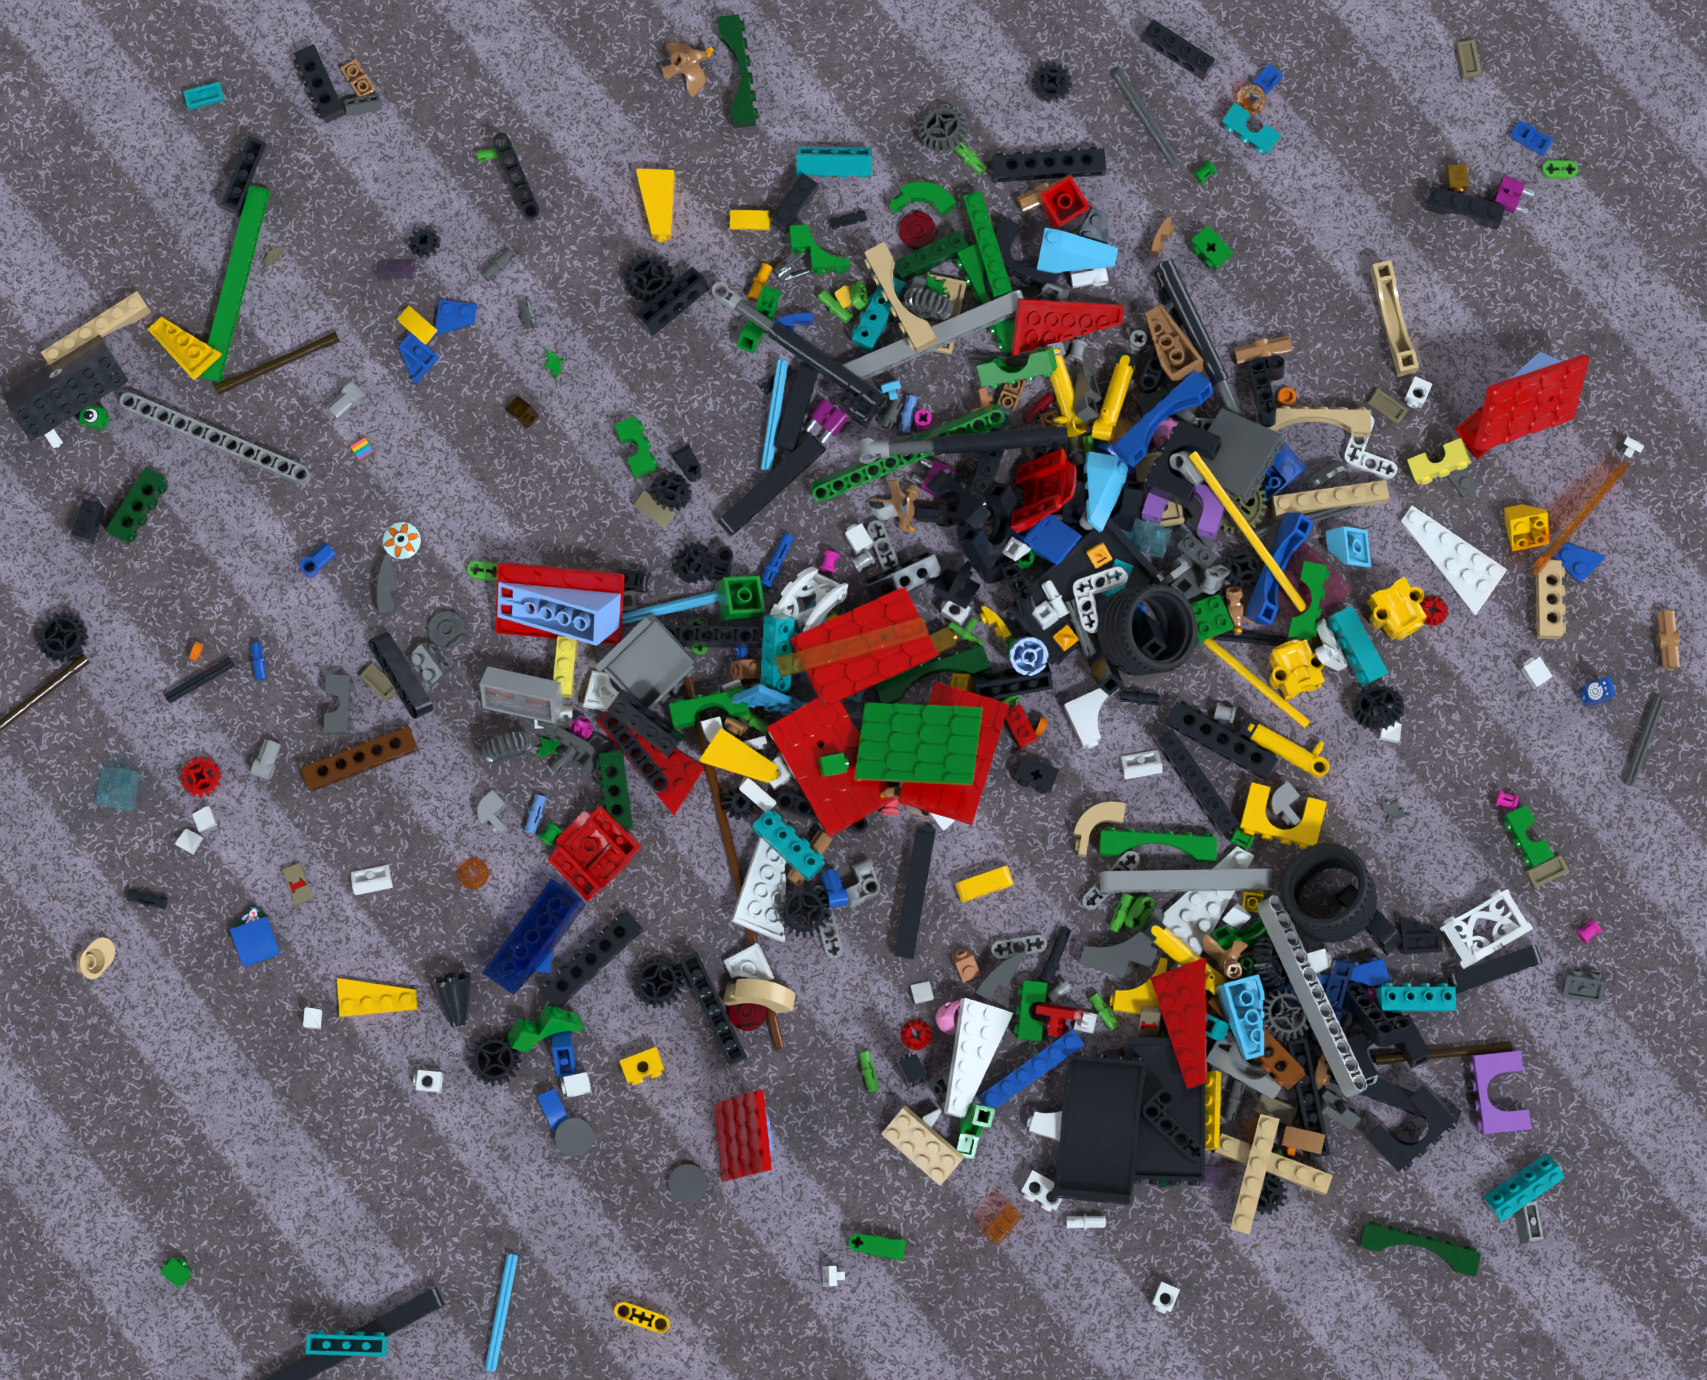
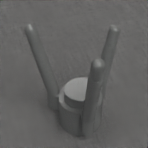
M790 253L782 262L776 265L773 270L780 281L786 280V282H789L794 278L811 273V269L790 275L793 272L790 266L802 258L804 253L799 254L788 262L795 255V253Z

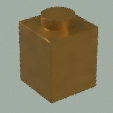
M1467 164L1447 166V190L1460 194L1467 190L1469 186Z
M949 627L929 635L939 655L957 646V635L954 630L950 631Z

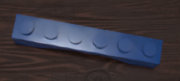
M1195 370L1190 375H1187L1177 387L1170 391V394L1157 403L1155 408L1147 412L1141 421L1133 425L1127 434L1117 440L1115 444L1117 455L1132 467L1137 465L1147 455L1150 439L1160 424L1180 410L1201 405L1213 394L1211 382Z
M1285 513L1269 552L1282 571H1284L1293 553L1307 539L1313 525V521L1301 513ZM1266 564L1263 567L1244 614V617L1260 625H1272L1278 611L1279 582Z
M1378 957L1367 959V963L1362 965L1356 962L1351 980H1348V982H1357L1368 988L1390 982L1384 959L1378 960ZM1321 972L1316 973L1321 985H1325L1329 974L1322 976ZM1284 984L1283 986L1276 987L1270 990L1269 992L1274 994L1275 989H1279L1281 992L1282 988L1286 987L1288 993L1289 990L1293 988L1292 984L1285 986ZM1283 999L1284 1002H1287L1288 1006L1292 1008L1297 1007L1293 1001ZM1277 1000L1273 1004L1276 1014L1278 1012L1277 1005H1279Z
M1072 1029L978 1096V1101L980 1104L992 1106L996 1110L1032 1082L1067 1059L1068 1055H1073L1074 1052L1084 1047V1043Z

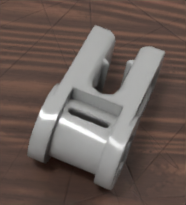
M1222 565L1206 569L1204 581L1199 586L1200 590L1208 594H1215V592L1225 586L1226 580L1224 578L1229 575L1231 570Z

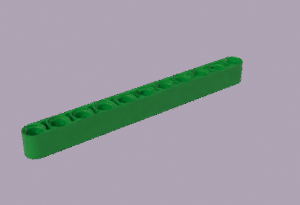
M254 185L249 186L208 341V346L217 350L222 355L200 375L202 379L221 382L269 200L270 189Z
M991 404L905 442L933 440V436L982 433L1001 425L1005 417L999 406ZM998 412L997 417L990 418L992 413ZM981 420L979 425L973 426L974 421ZM963 427L962 432L955 433L958 428ZM934 452L913 453L907 456H903V454L889 455L890 458H894L891 463H885L888 458H879L869 464L858 461L813 481L810 485V491L816 501L823 502L934 454ZM871 465H876L873 471H868ZM853 473H859L858 477L850 478ZM841 480L840 485L833 486L835 481ZM818 488H824L822 493H815Z

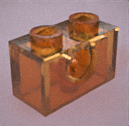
M1008 1203L984 1231L983 1235L998 1247L1023 1215Z

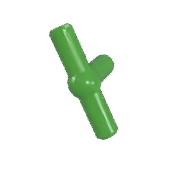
M971 617L964 629L954 622H950L948 625L949 629L954 630L962 639L968 640L978 645V647L983 643L981 639L971 634L978 622L975 617Z

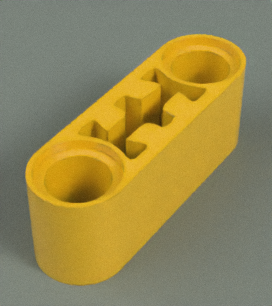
M1004 866L960 881L955 884L961 903L1010 887L1014 885L1008 866Z
M620 1302L615 1306V1316L620 1320L657 1333H665L670 1328V1320L664 1315L626 1302ZM623 1305L629 1308V1314L626 1317H621L618 1312L619 1308ZM633 1308L637 1309L635 1311L636 1314L642 1315L645 1312V1316L651 1319L652 1315H655L652 1320V1327L648 1326L650 1322L647 1321L639 1323L640 1319L633 1317V1321H631ZM660 1318L666 1321V1327L663 1330L656 1328V1321Z

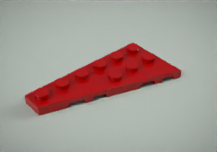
M1018 298L1011 355L1015 356L1024 351H1032L1035 348L1048 344L1063 342L1079 335L1084 336L1093 331L1121 325L1124 305Z
M605 711L600 720L598 721V724L621 751V748L610 736V734L607 732L604 726L605 717L611 714L610 712ZM610 720L608 722V727L615 728L618 725L617 720ZM627 726L666 776L669 783L668 790L663 794H655L672 815L675 816L705 767L677 749H674L669 756H666ZM622 735L619 741L627 743L630 736ZM638 749L633 750L631 756L638 758L642 752ZM623 752V755H624V756L627 758V760L631 763V761L628 759V757H627V756L624 754V752ZM648 764L643 767V772L645 773L653 771L652 765ZM657 780L654 786L662 788L665 785V781Z
M1202 958L1150 978L1188 1089L1207 1083L1206 958Z

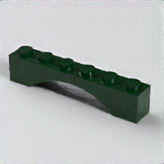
M739 14L717 17L720 41L732 52L740 70L739 89L731 104L734 129L756 126L755 119H759L758 109L753 107L756 96L755 90L751 91L750 84L754 83L752 73H748L747 68L751 66L749 55H745V49H748L747 37L743 38L742 31H745L744 20H740Z
M978 645L970 646L967 648L968 651L962 653L955 651L950 653L949 657L942 659V657L931 660L930 664L924 665L922 663L913 667V670L904 671L874 685L880 703L893 704L899 702L913 684L931 674L959 672L977 675L989 671L991 666L983 645L979 647Z
M1369 1221V1224H1363L1358 1245L1360 1248L1379 1252L1396 1245L1419 1246L1440 1256L1454 1272L1472 1277L1477 1275L1481 1253L1476 1252L1477 1248L1465 1246V1249L1457 1247L1458 1243L1446 1241L1445 1244L1440 1243L1436 1237L1427 1236L1426 1239L1421 1238L1419 1233L1407 1231V1234L1399 1232L1400 1228L1388 1226V1229L1380 1227L1381 1223Z

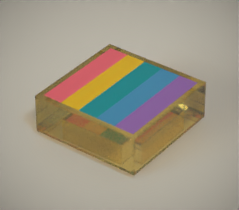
M365 436L349 446L359 463L376 453Z

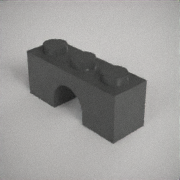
M326 675V696L336 697L340 700V706L335 712L324 713V733L326 735H349V730L353 729V718H350V711H353L354 701L351 699V692H354V680H351L349 675Z

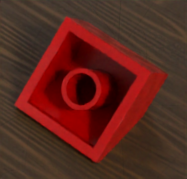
M1071 175L1039 195L1044 213L1055 230L1090 208Z

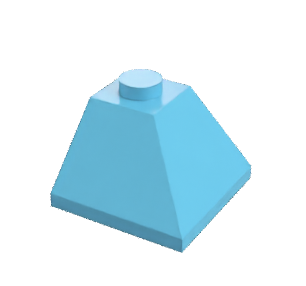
M1343 526L1326 531L1328 551L1342 563L1365 568L1371 567L1367 530Z

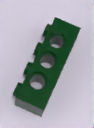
M958 230L894 261V272L899 280L907 282L915 276H920L957 258V252L967 248L968 244L961 230Z
M145 467L105 531L126 545L134 542L138 535V529L140 526L143 527L148 520V513L156 508L158 504L157 499L160 494L163 495L168 488L167 479L150 468ZM149 487H152L153 492L149 495H145V490ZM139 503H142V509L139 511H135V506ZM126 520H133L131 526L124 527V523Z
M623 751L600 753L599 758L596 759L597 769L601 770L602 777L599 778L600 789H604L605 796L601 797L602 806L607 809L611 817L624 829L633 828ZM609 767L617 769V774L614 777L607 776L606 771ZM618 786L620 789L619 794L611 796L609 794L610 787ZM614 805L622 807L620 815L612 814V807Z

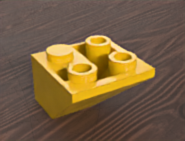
M1523 504L1504 508L1505 526L1512 552L1549 544L1547 510Z

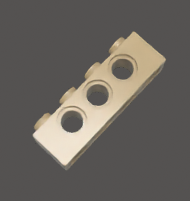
M1538 560L1535 564L1537 639H1560L1566 633V623L1563 622L1566 607L1565 604H1562V596H1565V585H1562L1565 567L1562 566V561ZM1546 578H1553L1555 585H1549ZM1547 596L1554 597L1555 604H1550L1547 601ZM1547 615H1553L1556 619V622H1549L1547 620Z

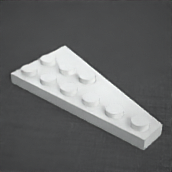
M1411 506L1401 520L1402 525L1421 546L1424 553L1428 555L1434 566L1449 585L1453 587L1475 617L1507 569L1414 506Z
M782 819L781 821L787 825V820ZM760 836L731 922L783 943L785 942L783 927L785 921H780L779 918L784 916V914H779L778 910L784 909V907L780 906V902L786 903L783 899V896L786 895V861Z
M1237 846L1212 870L1247 869L1254 855ZM1188 891L1164 913L1163 924L1197 955H1200L1203 950L1204 935H1211L1210 932L1214 930L1235 891Z
M967 998L961 999L944 1108L945 1114L959 1118L965 1117L1013 1015L1012 1012Z

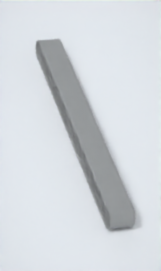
M1021 290L1011 292L932 326L931 329L938 343L920 353L917 352L916 348L911 349L907 341L910 337H907L842 366L861 379L866 380L1015 316L1018 298L1024 299Z
M127 392L120 397L119 402L122 408L134 416L298 485H306L311 480V474L304 465L133 393ZM128 400H134L131 406H126ZM151 407L150 412L146 414L143 413V409ZM168 414V418L165 421H160L161 415ZM180 421H185L184 427L177 428V424ZM202 428L200 435H194L196 429ZM213 436H220L217 442H211ZM231 443H237L235 449H228V446ZM248 450H254V454L251 457L245 456ZM271 457L270 463H262L264 458ZM287 464L288 469L284 472L280 471V467ZM299 472H306L304 478H297Z
M1272 895L1258 904L1259 915L1342 1093L1348 1098L1353 1097L1366 1090L1367 1083L1281 898Z

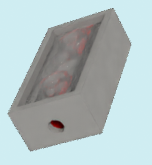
M488 666L480 682L482 706L484 709L556 724L562 711L561 682Z

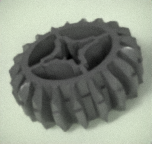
M948 104L946 108L941 105L939 109L933 107L932 112L927 110V116H922V121L919 122L920 128H918V133L926 148L929 147L931 152L936 150L939 153L943 150L946 153L947 149L953 151L955 146L960 148V142H965V137L968 136L967 130H969V126L961 110L958 111L956 107L951 109V106Z
M909 288L903 297L902 304L910 313L934 322L948 320L953 311V303L950 299L928 289Z
M526 731L504 734L484 743L481 747V755L486 764L503 763L530 752L533 748L532 740Z
M1286 987L1282 988L1281 992L1279 989H1275L1274 994L1271 992L1268 994L1269 999L1264 998L1263 1002L1267 1006H1262L1263 1011H1265L1263 1025L1267 1023L1268 1027L1265 1029L1267 1031L1271 1029L1272 1032L1270 1034L1272 1036L1278 1033V1040H1281L1284 1035L1285 1041H1288L1290 1035L1292 1039H1297V1034L1300 1036L1304 1034L1302 1029L1308 1030L1309 1027L1305 1023L1310 1022L1297 994L1294 995L1293 988L1288 993ZM1283 999L1293 1001L1297 1007L1292 1008L1288 1006L1287 1002H1284ZM1277 1000L1279 1004L1277 1005L1278 1012L1276 1015L1271 1016L1272 1006ZM1284 1011H1285V1012L1294 1011V1012H1292L1291 1014H1289V1016H1287V1017H1286V1016H1284V1017H1283V1016L1278 1017V1016L1281 1015ZM1300 1012L1299 1023L1294 1028L1293 1017L1296 1013ZM1274 1022H1283L1285 1027H1288V1030L1278 1027Z

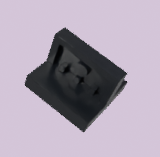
M966 561L959 573L947 568L932 592L967 609L981 585L970 580L974 573L971 571L973 566L969 561Z

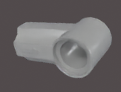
M350 382L342 389L341 394L326 407L339 419L350 408L356 407L364 401L366 395L354 382Z
M1183 450L1173 454L1170 457V465L1173 469L1179 471L1184 480L1195 484V486L1204 481V478L1188 457L1192 454L1190 451Z
M264 740L260 754L252 765L251 775L271 780L275 770V761L281 747L280 744L271 740Z

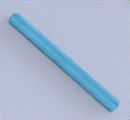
M778 359L776 364L761 461V470L764 471L772 470L788 361Z
M713 591L623 613L622 625L641 621L651 613L657 617L719 602L718 592Z
M507 1254L485 1365V1370L495 1372L518 1259V1256L515 1254Z

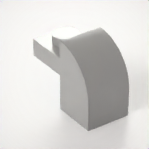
M1288 781L1278 788L1272 796L1270 809L1274 817L1281 813L1283 815L1281 816L1283 822L1287 826L1291 825L1294 827L1301 820L1289 806L1300 795Z
M493 789L480 801L477 814L483 826L491 822L489 827L494 833L500 832L503 836L508 829L496 816L507 805Z

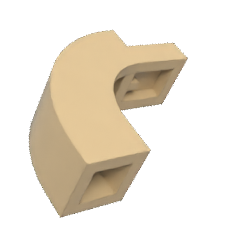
M1103 802L1091 807L1081 816L1073 836L1081 837L1080 840H1076L1075 846L1078 856L1086 857L1089 835L1094 827L1101 823L1122 825L1126 803Z
M737 979V983L726 985L723 1003L728 1006L754 1003L766 1006L776 1013L793 1011L796 993L770 981Z

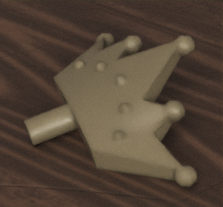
M288 246L274 247L271 251L265 248L264 251L268 254L264 259L266 272H268L269 265L274 266L273 262H282L279 254L283 255V250L288 249Z

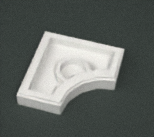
M591 671L583 707L608 712V707L620 692L612 686L611 678L607 673Z
M758 943L724 960L731 978L741 976L748 979L765 981L774 979Z

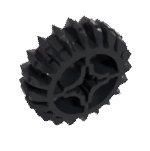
M645 253V258L638 255V261L632 259L633 265L627 264L629 271H624L626 276L624 283L627 284L625 286L626 290H630V296L636 294L635 299L637 301L642 297L643 303H646L647 298L651 301L674 282L672 279L675 277L674 273H670L673 268L668 266V260L663 261L662 256L656 259L655 253L652 254V257ZM648 265L646 270L638 271L641 267ZM654 267L660 268L665 277H660V275L656 274ZM651 272L652 279L647 284L646 277L648 278ZM634 278L644 283V290L635 285ZM661 284L657 289L650 291L652 286Z
M61 611L59 617L54 612L53 619L47 616V623L41 621L44 627L37 629L42 633L36 635V638L41 640L37 645L42 647L40 651L41 653H46V658L52 657L54 662L59 658V661L64 663L66 657L67 661L71 662L72 655L76 659L78 658L75 652L84 653L81 646L86 647L88 645L83 641L89 639V636L84 634L88 629L83 627L85 623L79 621L80 618L77 615L73 617V614L69 612L66 616V613ZM62 623L74 625L75 630H65ZM55 626L54 634L49 636L51 629ZM62 633L66 635L63 641L59 639ZM76 638L75 643L70 647V641ZM49 644H60L63 651H55L51 649Z
M1376 684V687L1372 688L1369 685L1368 690L1362 688V693H1357L1356 698L1353 699V717L1359 726L1362 725L1364 730L1369 728L1371 732L1374 729L1380 732L1384 728L1387 731L1389 726L1394 728L1395 723H1400V718L1404 714L1403 698L1398 690L1394 691L1392 686L1387 688L1385 684L1382 687ZM1389 703L1393 705L1392 708L1388 707Z
M806 885L803 886L802 892H800L797 886L796 894L789 890L788 892L791 897L783 896L787 903L780 902V906L785 909L778 910L779 914H785V916L779 918L780 921H787L783 924V927L787 928L790 926L788 930L790 934L796 930L795 937H799L800 932H803V938L807 937L806 932H810V936L814 937L813 930L820 934L821 931L818 927L821 926L824 929L827 927L823 920L830 921V918L825 916V914H831V910H825V908L829 907V902L823 903L827 897L824 895L819 898L821 891L818 890L814 894V887H811L810 891L807 892ZM803 897H811L819 904L807 905ZM798 899V909L789 914L791 904L794 900ZM801 903H803L806 909H810V911L807 912L808 921L806 920V917H803V914H799L800 912H802ZM821 910L818 921L812 925L810 919L812 914ZM791 919H803L806 927L795 925Z
M1269 935L1260 937L1256 944H1254L1255 950H1253L1254 957L1252 959L1254 960L1255 974H1259L1261 984L1265 985V987L1276 988L1283 986L1287 983L1289 977Z
M654 956L651 957L652 963L644 959L646 966L643 967L639 963L638 967L641 971L634 970V974L638 975V978L632 977L631 979L633 982H637V984L632 985V989H639L634 995H642L639 998L640 1002L647 999L645 1003L647 1007L653 1002L654 1009H656L657 1003H660V1007L664 1008L663 1002L665 1001L669 1006L672 1005L669 999L672 998L674 1001H677L678 999L674 994H682V991L677 989V987H684L683 983L678 982L684 979L683 975L677 976L681 969L674 970L677 964L673 962L669 965V958L663 963L662 956H659L658 962H656ZM657 967L652 977L643 978L649 969ZM662 968H666L672 973L674 981H669L662 977ZM659 973L660 980L664 983L657 987L656 992V985L652 982L655 978H658ZM642 983L653 987V997L643 991ZM672 987L667 995L659 998L662 988Z
M495 1033L494 1039H492L490 1034H487L488 1041L481 1037V1045L476 1042L474 1043L475 1047L478 1048L477 1051L474 1049L470 1050L472 1054H475V1057H468V1060L474 1061L473 1064L469 1065V1068H476L472 1074H480L477 1077L478 1081L485 1078V1085L491 1080V1086L495 1087L498 1080L499 1085L502 1086V1079H505L507 1083L510 1082V1079L507 1077L508 1075L516 1077L512 1071L513 1069L516 1071L520 1070L518 1066H515V1063H521V1059H516L515 1057L520 1056L521 1053L518 1051L514 1052L516 1049L511 1048L509 1040L505 1042V1035H502L499 1040V1034ZM493 1044L503 1045L496 1052H490L486 1049V1047ZM507 1049L511 1057L509 1067L503 1063V1056ZM481 1053L487 1057V1063L483 1070L479 1063ZM487 1054L494 1055L495 1057L498 1055V1060L502 1066L495 1063L492 1065V1060ZM496 1067L504 1071V1073L497 1076L487 1075L489 1071Z

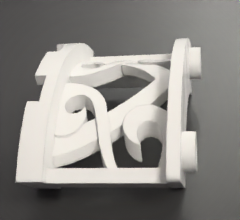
M809 567L797 574V579L793 583L789 582L781 592L782 599L778 605L774 604L770 615L783 613L794 617V629L796 622H798L800 631L802 626L805 625L803 630L805 632L819 626L828 612L844 601L847 596L848 584H839L817 573V568ZM816 593V606L799 613L797 598ZM794 632L793 637H795V636H797V635H799V634L796 633V632Z
M1500 889L1490 895L1491 899L1456 919L1454 916L1444 921L1445 925L1440 928L1441 932L1445 931L1462 959L1460 964L1463 969L1502 948L1501 943L1504 946L1533 929L1531 924L1526 922L1510 896L1508 889L1503 892ZM1504 899L1510 909L1509 913L1505 916L1500 915L1504 911V906L1501 909L1495 907L1496 903ZM1489 906V912L1480 911ZM1511 914H1513L1520 927L1508 919ZM1470 917L1467 924L1463 922V920ZM1477 918L1498 922L1492 930L1494 943L1491 944L1489 940L1481 936L1472 937ZM1501 924L1504 925L1501 928L1505 931L1504 935H1499L1497 933V930ZM1455 926H1460L1462 931L1457 932ZM1459 935H1461V936L1466 935V936H1465V939H1461V937H1460ZM1473 941H1481L1482 948H1478V942L1473 944Z

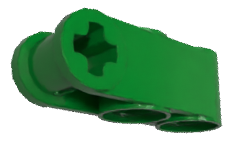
M857 1233L849 1238L848 1245L855 1252L903 1261L906 1241ZM856 1237H859L860 1241L863 1242V1245H859L858 1248H855V1244L852 1243V1240H855Z

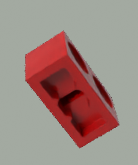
M1019 704L1007 710L1004 721L1019 750L1037 742L1038 738L1021 705Z

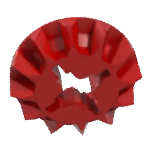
M1427 596L1420 603L1427 616L1423 623L1429 626H1436L1444 622L1448 615V606L1444 599L1438 596ZM1435 603V609L1438 610V613L1435 612L1431 618V611L1426 608H1431Z
M910 1020L901 1030V1040L911 1050L924 1049L932 1038L931 1028L923 1020ZM912 1027L916 1031L924 1030L920 1034L921 1042L917 1040V1038H912L909 1040V1038L913 1035L911 1029Z

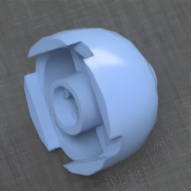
M1022 637L1012 644L1009 650V659L1012 667L1017 672L1032 676L1042 671L1046 666L1048 651L1040 640L1034 637Z

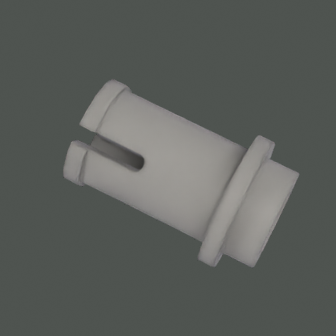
M1065 980L1059 981V984L1046 995L1055 1004L1064 994L1070 993L1071 986Z

